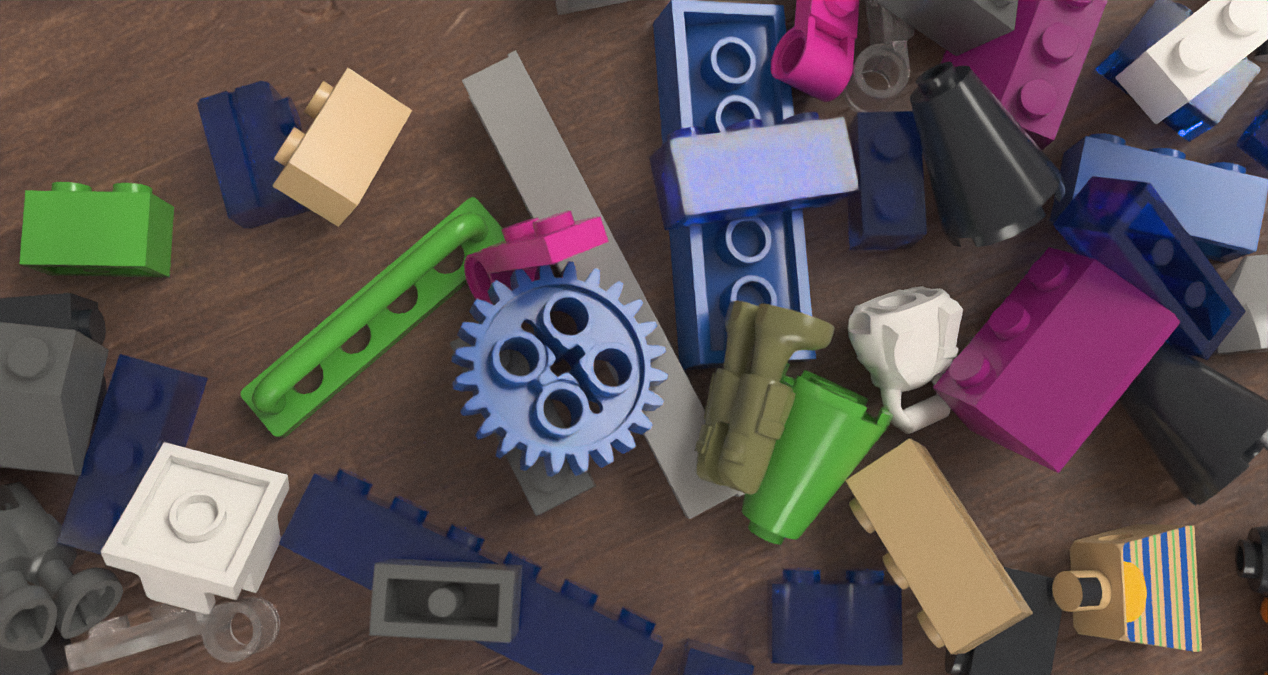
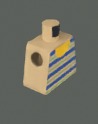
M1134 524L1073 542L1070 547L1071 571H1062L1056 575L1052 585V593L1055 602L1062 610L1073 612V627L1078 634L1193 652L1202 651L1194 526Z

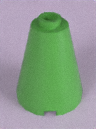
M788 363L783 371L780 383L793 389V392L796 394L794 403L784 425L785 430L780 440L776 441L760 488L755 494L745 493L741 511L745 517L751 520L748 529L753 534L777 545H782L785 538L798 540L885 432L894 416L883 407H881L877 417L866 412L867 407H865L868 401L867 398L805 369L801 377L797 376L796 379L786 376L785 374L790 366Z

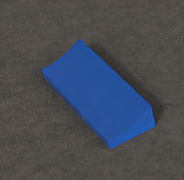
M670 0L653 22L678 355L683 370L724 367L727 347L725 317L730 302L735 300L744 301L756 306H760V303L769 304L812 316L792 88L790 85L774 78L771 73L772 55L778 42L786 33L784 5ZM812 350L797 351L793 353L787 363L816 359V352Z

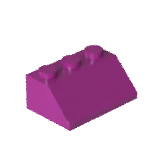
M1018 0L1014 31L958 56L945 49L940 63L952 62L954 67L969 66L1040 149L1043 150L1055 140L1108 0Z
M1048 247L1004 302L992 313L990 319L961 354L953 360L950 367L932 388L970 431L1059 473L1179 325L1180 321L1174 313L1096 259Z

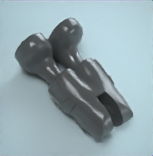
M21 481L0 486V645L10 650L30 651L42 647L49 640L55 625L63 638L69 639L79 636L101 622L121 600L123 588L117 576L108 569L99 567L89 568L75 575L71 572L69 568L77 557L74 544L64 531L63 526L50 513L47 514L36 497ZM27 581L36 585H29Z

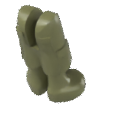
M735 300L730 302L725 317L727 347L724 368H716V372L712 374L707 406L704 413L705 424L701 425L694 451L698 452L696 463L697 475L700 479L720 486H727L746 494H755L766 474L776 441L780 440L785 430L784 425L796 395L791 387L780 383L787 362L793 353L797 351H815L826 348L831 343L835 328L826 321L794 310L761 303L760 306H756L744 301Z

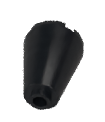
M944 62L928 69L917 78L916 84L918 87L911 94L910 103L941 228L953 246L961 247L960 238H972L976 247L989 246L1011 238L1037 224L1046 216L1041 205L1053 194H1055L1058 202L1061 201L1065 195L1066 183L1059 169L969 66L954 67L952 62Z
M1167 342L1163 343L1118 399L1181 494L1194 506L1205 503L1250 467L1248 463L1263 448L1268 451V400Z

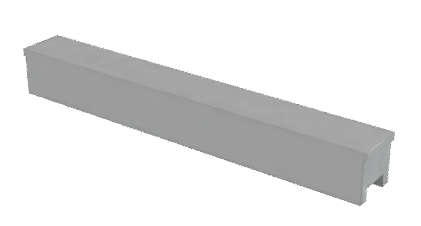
M516 50L509 53L508 58L463 79L462 82L469 94V99L531 219L538 217L540 220L571 210L574 221L601 216L609 242L555 263L559 273L561 274L568 261L574 262L577 280L584 281L594 268L600 270L599 288L607 291L618 281L624 283L618 299L623 305L641 299L643 304L634 316L638 324L656 321L658 326L645 339L647 345L665 347L666 352L657 360L651 362V367L667 373L668 379L659 386L649 388L650 391L660 396L664 402L655 411H642L653 424L651 429L643 435L685 517L691 519L733 496L740 497L745 493L733 490L727 486L704 481L697 475L696 457L698 452L694 450L696 441L699 438L701 425L705 424V410ZM606 362L618 385V373L610 363Z

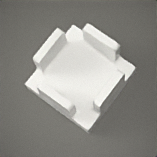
M164 442L101 551L105 564L139 575L148 598L203 614H210L215 604L214 594L237 600L241 589L256 593L281 540L277 516L289 491L288 475Z

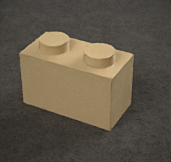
M349 68L345 70L334 87L323 81L304 110L305 114L313 118L307 131L303 133L294 127L274 160L284 165V168L272 186L339 227L360 203L412 110Z

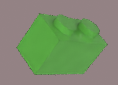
M73 182L52 183L51 191L25 190L19 264L52 276L170 277L174 206L152 194L153 189L151 187L135 183H116L113 185V192L92 191L90 186Z

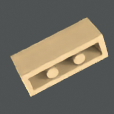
M909 438L845 480L855 496L854 499L849 501L852 512L868 533L871 534L876 531L888 550V553L882 556L888 572L903 590L910 587L923 608L922 611L917 613L918 620L926 635L937 648L946 646L950 654L967 653L1033 614L925 446Z

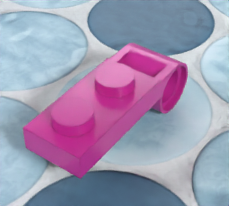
M797 0L795 25L780 39L772 55L771 73L773 77L823 102H829L838 97L847 86L853 71L854 46L858 30L859 0Z
M571 210L540 220L536 217L501 229L505 241L467 255L464 261V273L469 289L475 299L484 300L492 304L488 295L491 284L498 280L512 291L510 277L515 269H523L531 281H534L535 271L538 266L557 263L609 241L601 216L574 221Z

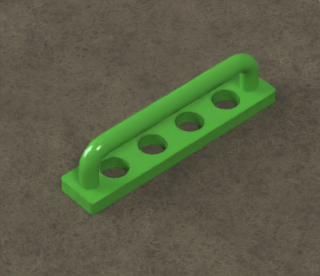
M470 197L243 388L240 393L242 399L273 436L287 437L467 284L464 273V261L457 271L449 274L439 273L433 267L458 246L463 248L466 258L469 254L505 241L501 230L503 228L478 199ZM414 284L418 292L415 306L406 313L397 314L391 312L387 306ZM367 324L371 332L370 342L367 347L359 353H346L341 345ZM320 364L323 369L322 384L312 393L301 394L295 389L294 385Z

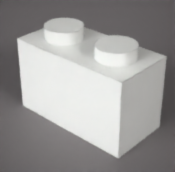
M1210 0L1145 51L1115 78L1155 124L1159 123L1192 100L1268 39V0Z

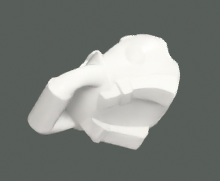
M921 286L905 290L899 289L856 305L849 318L848 335L857 354V359L871 374L872 383L880 388L884 408L894 415L891 423L906 434L918 431L948 417L951 408L938 394L903 410L901 408L902 392L917 389L929 381L935 385L950 367L953 358L957 357L958 348L956 344L963 308L957 301L951 299L946 291L940 288L929 289Z

